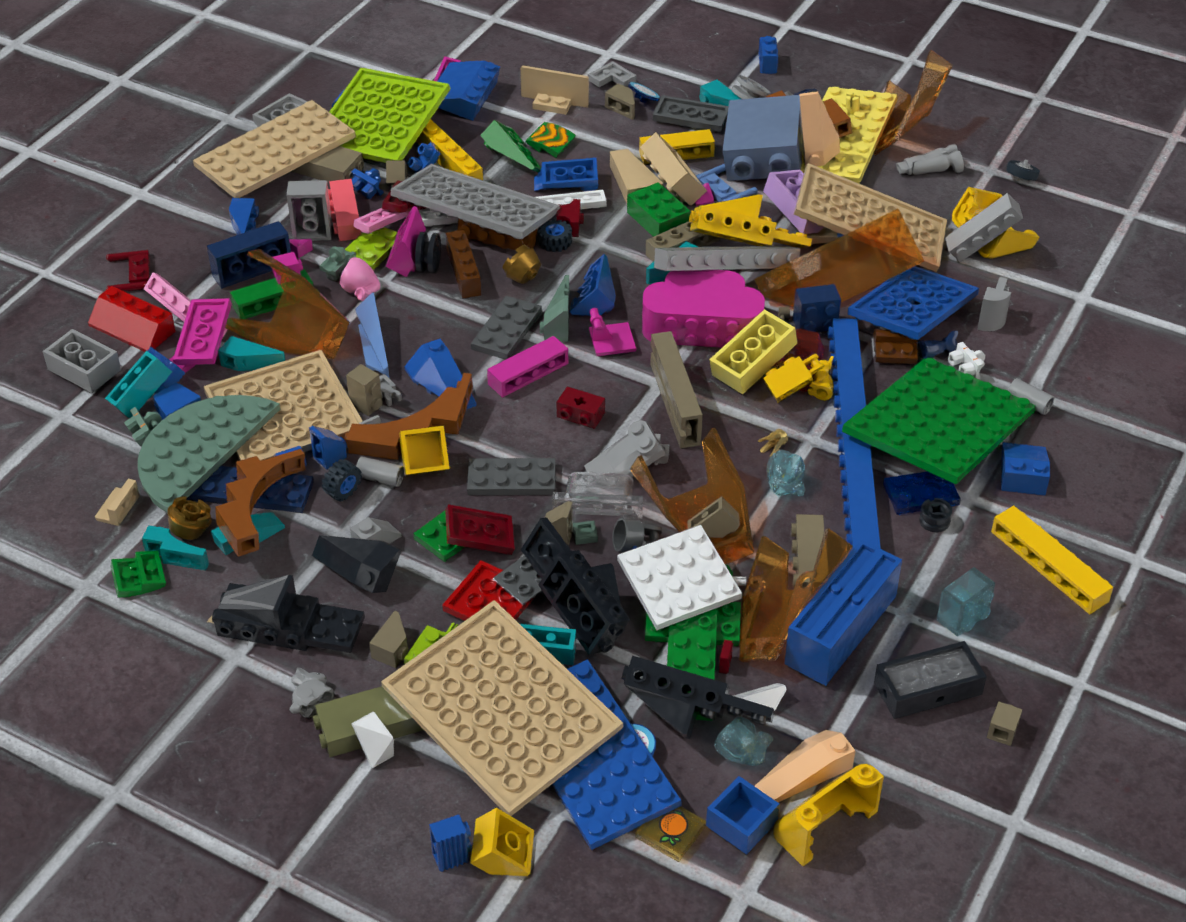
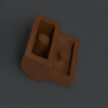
M889 329L874 330L875 362L917 364L916 339H910L908 336L900 333H893Z

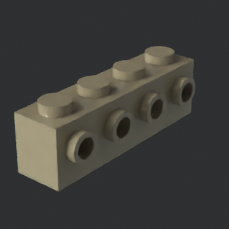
M686 222L647 239L646 256L654 262L655 248H679L686 241L702 247L721 240V238L690 231L692 222Z

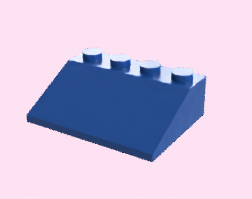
M487 61L450 62L437 81L447 83L451 88L438 108L473 121L497 84L500 66Z

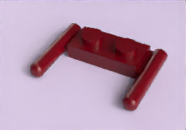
M149 250L106 255V260L109 262L129 260V283L108 285L106 290L111 286L124 292L144 289L150 278Z

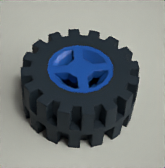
M555 219L546 221V223L538 228L539 246L542 249L546 248L548 252L550 250L552 252L557 250L562 252V249L566 250L572 244L571 225L567 224L566 221L561 222L559 219L558 221H555Z
M340 459L338 463H333V467L330 466L328 468V473L326 472L324 474L325 478L322 479L323 491L341 502L343 499H348V496H352L353 491L358 489L357 485L361 483L362 472L348 460Z

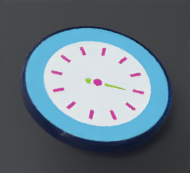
M629 82L628 87L636 92L634 97L641 99L640 102L646 103L648 99L660 100V96L653 90L641 84Z

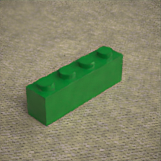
M303 269L300 271L301 279L278 284L276 278L231 291L232 305L240 320L251 318L315 298L313 281L306 270Z

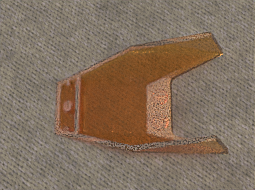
M930 50L917 92L912 102L910 94L890 80L887 82L884 93L897 94V102L873 153L875 156L898 141L932 112L933 105L953 67L951 63L934 51Z
M716 428L711 429L702 441L707 484L673 498L667 499L660 494L642 455L638 456L630 468L631 472L665 518L679 533L688 530V520L722 496L739 513L740 526L734 533L727 534L723 538L709 537L710 541L724 564H730L754 553L744 485Z

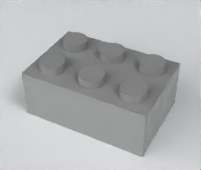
M327 180L288 181L287 202L293 239L331 240L333 225Z
M71 329L43 351L49 371L91 393L121 371L117 351L74 329Z

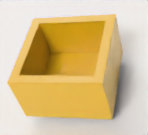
M444 426L399 432L405 475L450 469Z

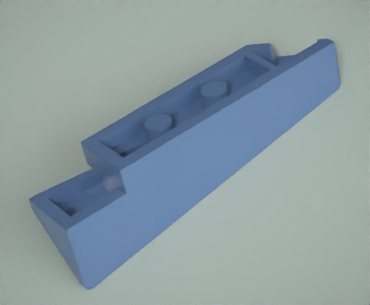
M373 292L355 309L361 323L358 325L366 367L372 371L376 370L385 374L389 378L388 363Z

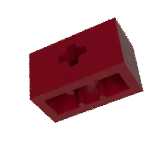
M567 386L556 402L557 417L595 429L605 414V398Z

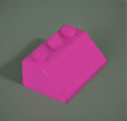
M413 206L399 228L386 264L387 268L407 277L410 271L414 272L416 269L415 252L417 239L420 232L426 231L419 210L415 206Z

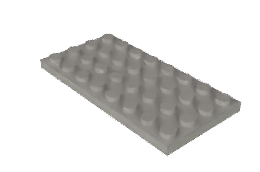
M433 164L428 165L391 188V196L397 197L401 201H409L416 206H424L430 208L431 211H439L449 217H457L463 219L464 222H472L482 228H490L496 230L497 233L511 235L515 239H523L555 216L560 209V205Z

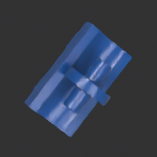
M430 142L428 145L421 143L418 147V153L420 154L418 159L411 157L408 160L407 164L415 174L430 164L439 166L437 161L441 153L436 149L434 143Z
M354 168L352 171L354 176L352 184L355 192L364 187L361 192L369 200L375 194L381 196L384 193L383 190L379 189V182L381 181L379 170L373 168L369 171L367 170L364 174Z

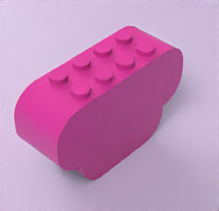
M671 271L667 274L665 282L653 283L644 290L642 333L647 340L651 341V334L671 331L676 345L723 348L764 310L765 299L760 291L751 287H745L744 278L733 271Z

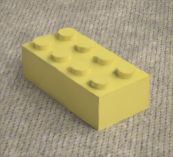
M764 309L709 359L712 376L743 395L797 345L795 327Z

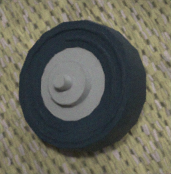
M1026 159L1024 162L1010 160L1006 166V171L1018 177V181H1021V179L1035 181L1040 173V170L1028 164Z

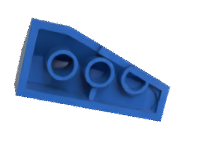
M603 254L590 265L584 277L585 282L577 290L580 295L571 302L569 312L572 315L591 316L590 310L592 308H597L599 315H602L604 312L608 313L614 308L615 289L608 258Z
M441 338L421 345L404 366L405 371L414 383L426 387L427 392L430 394L434 393L437 396H440L447 387L456 388L457 382L462 379L460 370ZM472 393L467 409L477 406Z

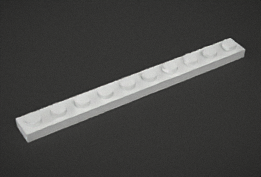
M603 190L536 197L557 205L569 204L573 199H581V209L606 207V197ZM430 208L419 210L425 226L431 227L433 225L458 223L457 217H449L445 213L431 211Z

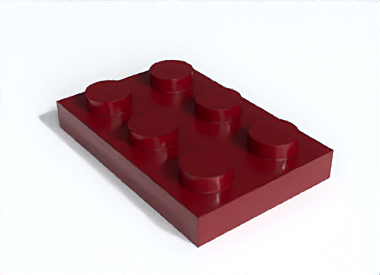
M447 505L445 510L447 544L512 555L515 547L511 515Z

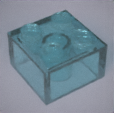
M973 567L942 590L936 621L957 637L965 631L969 632L978 621L985 620L989 616L991 601L994 598L995 582Z

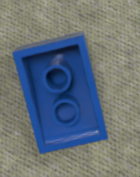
M1002 442L1001 491L1046 495L1050 479V461L1046 447Z

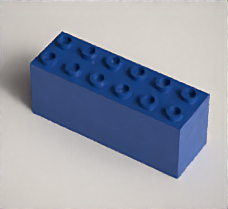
M860 540L788 627L785 665L826 686L895 599L902 559Z

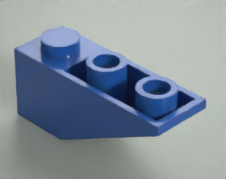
M232 198L229 207L230 220L237 235L251 231L256 227L255 219L259 216V207L255 205V198Z

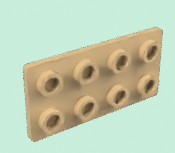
M522 66L521 96L535 99L533 101V109L566 115L571 105L588 107L589 77Z

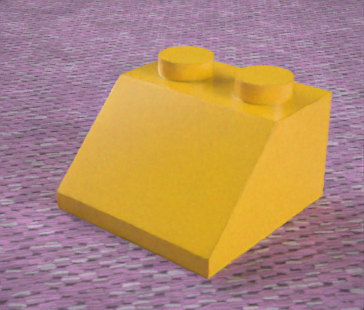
M498 808L489 811L475 821L470 863L491 875H530L534 830Z

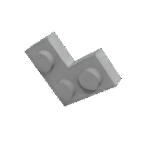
M614 61L588 74L589 81L598 87L610 81L623 86L630 85V82H636L635 74Z

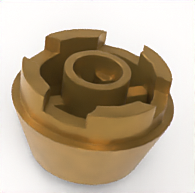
M526 245L517 248L516 251L518 253L511 259L507 258L502 267L507 278L521 284L532 280L538 274V270L541 267V262L535 250Z
M186 496L174 499L173 504L168 508L169 529L174 535L182 539H197L212 522L211 508L201 500H198V503L186 500Z

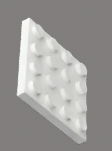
M701 525L617 555V561L656 630L742 599L741 590Z

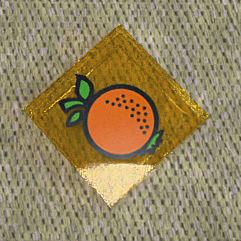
M680 806L643 823L636 831L635 838L680 862L706 827V820Z

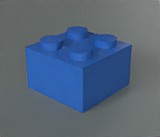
M738 776L707 808L706 826L747 855L775 825L779 817L780 803Z

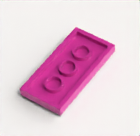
M230 298L191 299L173 357L176 365L215 364L232 306Z

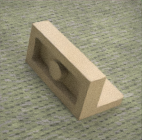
M128 479L122 488L116 487L95 515L97 521L116 526L121 524L140 496L136 480Z

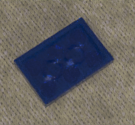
M928 471L887 477L883 481L896 515L921 511V505L927 499L932 501L934 498H940L947 501L951 507L960 505L961 498L954 484Z

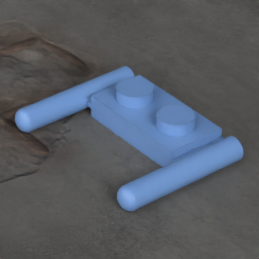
M725 164L696 175L702 185L709 183L713 198L718 202L753 196L758 193V189L753 187L736 194L733 188L717 176V174L726 171Z

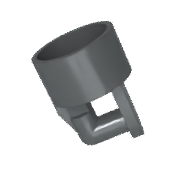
M619 518L613 530V547L617 552H627L633 546L641 547L658 541L659 535L662 534V527L643 524L640 520ZM644 535L649 536V541H644Z

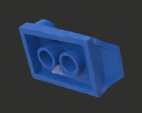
M597 157L542 162L541 170L534 177V191L579 187L584 192L597 190L599 187Z

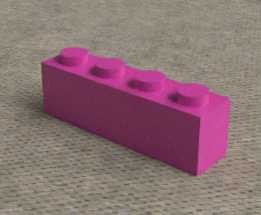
M552 336L488 368V385L503 398L569 364L568 348L555 336Z

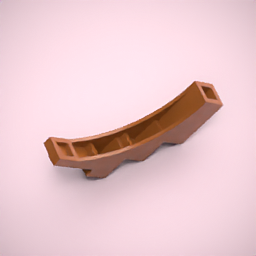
M302 449L261 461L257 456L236 462L238 480L226 484L228 503L215 506L216 524L238 557L259 550V533L251 519L253 508L260 496L276 481L305 470V453Z

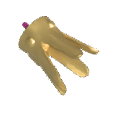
M776 429L768 436L759 439L758 442L769 441L760 449V452L764 453L775 446L770 455V458H772L779 448L788 442L786 432L782 429Z

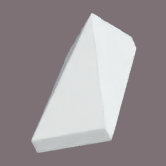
M775 683L733 696L772 707L775 711L786 692V686Z
M371 712L352 723L371 768L394 756V738L375 712Z

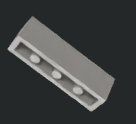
M1008 193L945 237L949 253L962 262L1023 219L1019 203Z

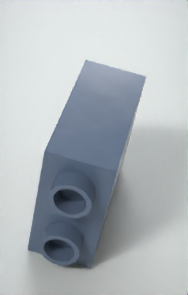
M799 95L729 100L723 144L727 181L768 178L770 172L801 170L803 144Z

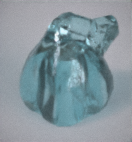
M778 450L773 453L766 467L767 479L772 492L777 496L794 494L798 497L803 496L806 489L801 481L805 475V464L802 457L785 450Z
M736 717L719 733L714 746L717 753L729 761L758 766L764 762L767 747L774 739L769 733L762 731L757 733L755 725L750 720Z

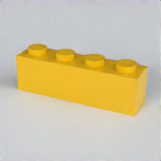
M710 129L660 135L678 152L683 160L714 157L715 141ZM651 136L639 137V153L644 165L652 163L647 162L642 156L644 152L640 147Z

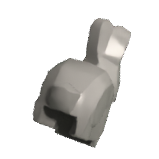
M297 668L295 675L291 678L292 683L297 685V687L294 689L292 695L293 704L289 710L293 714H301L305 718H310L316 713L315 705L334 699V691L326 685L327 679L324 674L317 672L308 673L302 668Z

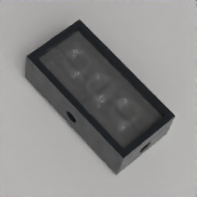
M962 641L877 664L874 684L892 717L897 719L983 695L987 676L967 643Z

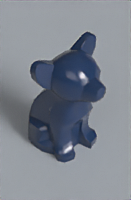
M958 331L950 332L942 341H918V347H920L919 357L922 359L934 358V356L944 351L948 353L957 349L956 338Z

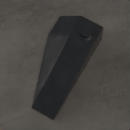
M319 535L312 556L353 584L371 593L387 592L402 550L380 540Z

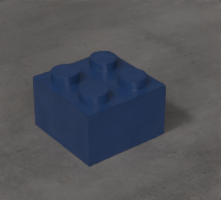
M835 284L798 288L795 290L793 321L799 335L828 331V327H832L833 318L839 319L841 298Z

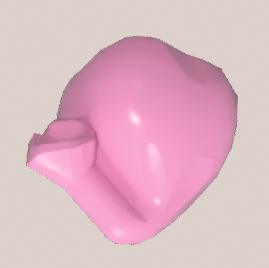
M357 257L351 258L342 272L340 285L346 292L355 293L358 300L364 301L371 293L380 290V282L368 263Z

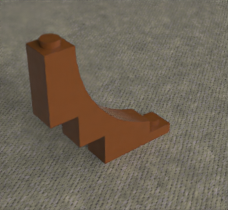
M463 373L462 379L457 382L456 388L447 387L434 402L408 417L380 424L352 423L349 432L347 431L344 437L348 452L351 454L398 460L401 453L400 431L444 426L445 433L458 435L473 390L472 374Z

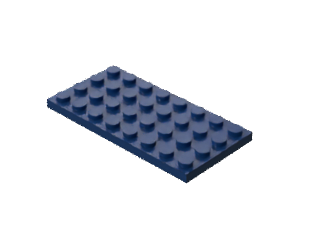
M587 659L567 670L623 722V728L551 785L589 848L593 850L682 806L680 797Z

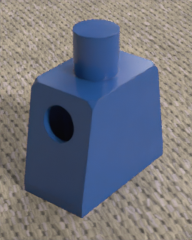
M175 383L168 388L160 385L153 396L155 410L161 415L162 420L187 405L201 401V397L179 383Z

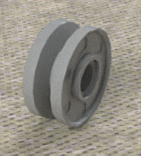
M739 75L737 78L742 87L733 85L731 89L741 99L760 98V96L766 97L771 94L767 88L743 75Z

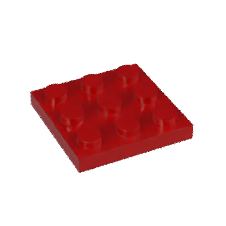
M480 560L443 603L442 607L444 612L466 621L495 600L507 613L517 620L534 598L522 605L493 580L503 570Z

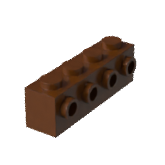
M458 218L457 230H465L468 240L474 239L481 241L483 244H493L503 249L509 248L513 250L522 245H526L529 248H533L536 245L537 229L523 239H515L511 235L497 233L496 230L482 228L478 224L464 222L463 219Z

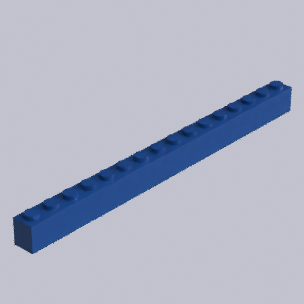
M833 318L832 327H828V339H832L829 341V352H833L830 357L834 356L831 378L835 380L833 381V394H836L834 395V408H838L835 411V422L839 423L836 427V437H840L838 439V452L842 453V455H839V467L843 468L840 471V483H844L841 496L842 499H846V501H843V515H847V518L845 517L844 530L848 531V534H846V547H850V551H847L848 556L860 540L880 549L881 547L870 445L842 432L843 424L866 406L857 319Z

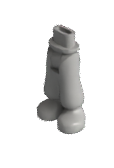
M956 144L948 145L946 148H937L926 154L908 157L903 162L896 163L899 173H907L908 175L912 173L918 175L943 172L948 169L949 165H952L956 173L963 172L964 170L963 158Z

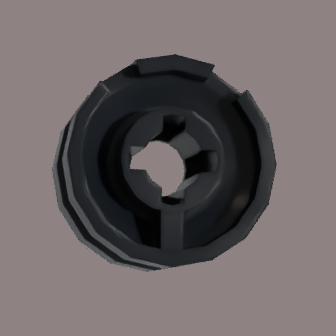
M934 498L932 501L927 499L921 505L919 517L921 526L930 532L938 533L945 531L950 526L952 507L947 501L940 498Z

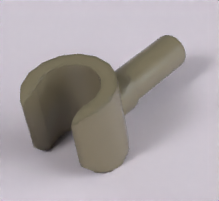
M779 307L778 318L783 321L790 318V308Z

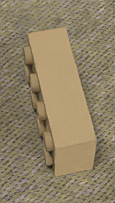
M657 132L640 147L644 152L642 156L647 162L652 163L650 165L656 173H660L658 177L662 182H667L666 188L672 194L676 192V197L682 203L686 201L692 206L707 191L678 152Z

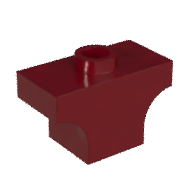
M573 199L569 204H558L560 209L557 211V221L558 219L561 222L566 221L572 227V237H579L580 224H584V213H581V199Z

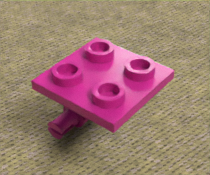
M592 308L590 310L592 327H589V332L596 356L636 351L628 322L605 325L602 316L598 313V309Z

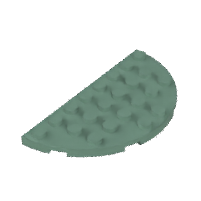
M247 395L215 396L187 405L168 415L149 433L139 452L138 473L144 492L149 495L156 506L168 513V508L173 504L174 499L183 496L188 498L281 410L280 403L266 398Z

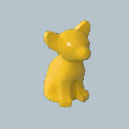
M831 356L829 361H819L824 364V368L814 375V382L810 383L812 388L808 389L809 395L824 401L832 397L833 380L829 373L834 356Z

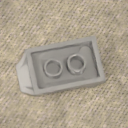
M289 93L252 114L253 121L259 127L308 101Z
M638 420L630 425L628 434L584 465L593 483L604 484L613 490L665 455L666 452L648 422Z

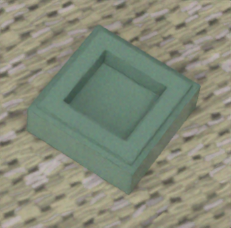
M595 521L573 523L576 545L598 542Z

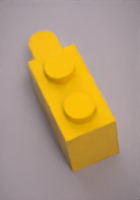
M817 354L803 361L800 356L797 358L791 357L779 369L773 368L766 373L764 381L777 403L813 382L812 375L824 368V364L820 363L817 359L819 357ZM811 363L813 368L808 370L806 365Z

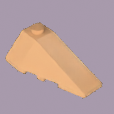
M819 92L799 94L805 167L808 163L814 166H823L840 153L839 134L827 113Z
M822 731L800 743L762 778L755 787L775 801H783L852 769L855 749L841 732Z

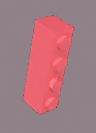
M352 179L329 181L330 189H328L334 234H338L339 241L355 240L361 235V230L354 227V220L359 218Z

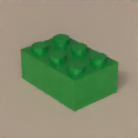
M659 182L627 194V213L653 237L689 222L690 210Z

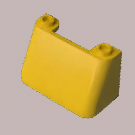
M968 187L953 210V223L958 228L1000 199L1002 194ZM1010 227L977 251L982 257L993 259L1031 249L1040 237L1033 230L1021 232Z
M860 764L852 768L778 819L773 829L774 838L802 866H805L813 860L810 846L813 845L814 838L811 836V831L840 809L850 817L854 815V812L865 813L868 819L878 812L884 776L876 768L868 764Z

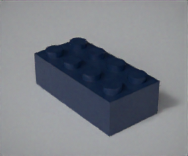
M279 221L207 245L212 276L221 289L273 271L271 257L291 253L289 234Z

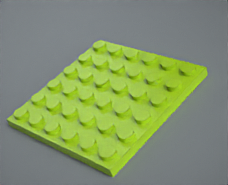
M360 68L329 111V113L353 129L356 134L355 138L340 146L361 152L362 158L384 163L386 161H403L450 91L449 84Z

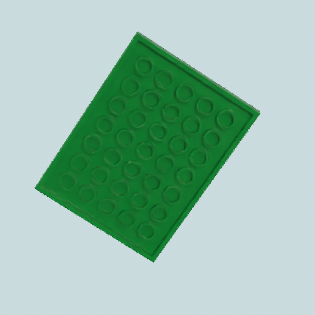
M924 358L844 423L842 432L957 485L1035 412L1036 405L1030 403L1026 398L1016 397L1008 390L1000 389L989 382L974 378L971 374H964L952 366L937 362L933 358Z

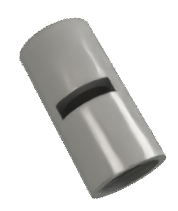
M1018 378L1014 379L1008 388L1012 395L1026 398L1030 403L1036 405L1035 411L1043 415L1049 412L1054 403V396Z
M363 456L359 458L356 465L362 472V479L399 487L404 477V467L401 465Z

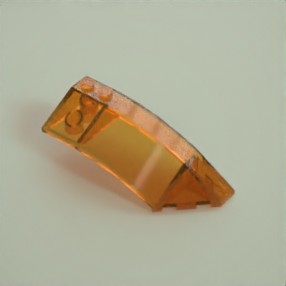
M897 208L754 280L765 298L794 307L796 289L835 284L842 303L924 262V259Z

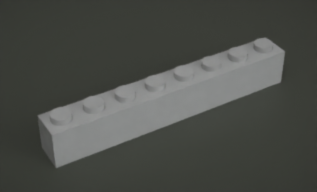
M790 246L655 248L654 268L665 271L799 268L801 248Z

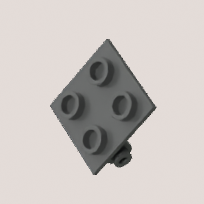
M525 555L493 578L496 583L522 605L539 593L545 595L538 586L542 579Z

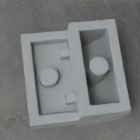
M1000 277L996 289L987 287L977 330L995 331L1005 325L1011 297L1010 287L1006 286L1008 278Z

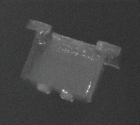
M573 472L568 476L566 493L553 492V509L567 501L572 502L573 523H576V514L620 516V518L640 520L643 523V496H633L634 480L630 475Z

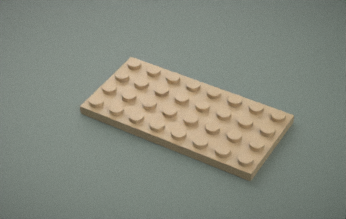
M311 100L194 159L193 163L198 170L232 197L241 198L355 138L356 134L353 129Z
M807 164L794 215L831 229L836 233H841L856 241L868 244L873 248H878L890 255H895L908 262L922 266L925 269L937 272L940 267L947 219L812 164Z

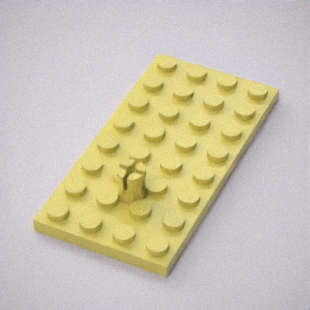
M829 87L822 101L832 98L851 118L852 134L839 138L840 153L825 165L817 167L860 184L897 102V94ZM802 152L801 171L804 173L806 167Z

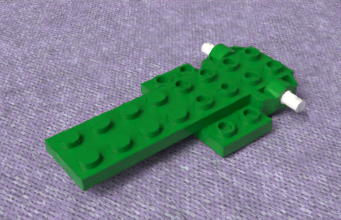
M725 564L737 586H746V577L733 576L730 566ZM741 602L728 603L659 630L655 629L647 614L645 641L668 642L667 666L714 680L716 645H723L725 639L732 641L733 646H739ZM698 711L696 720L713 721L702 717L700 711Z

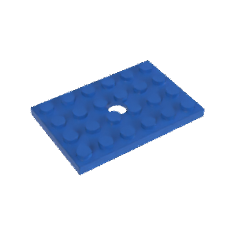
M910 264L849 306L848 315L858 320L870 322L874 326L889 329L893 333L903 334L910 339L919 340L978 295L979 288ZM915 301L921 303L918 305H912L915 303Z

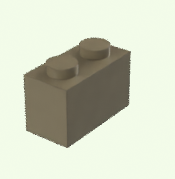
M360 364L346 375L349 398L358 411L370 416L383 405L380 376L378 373Z

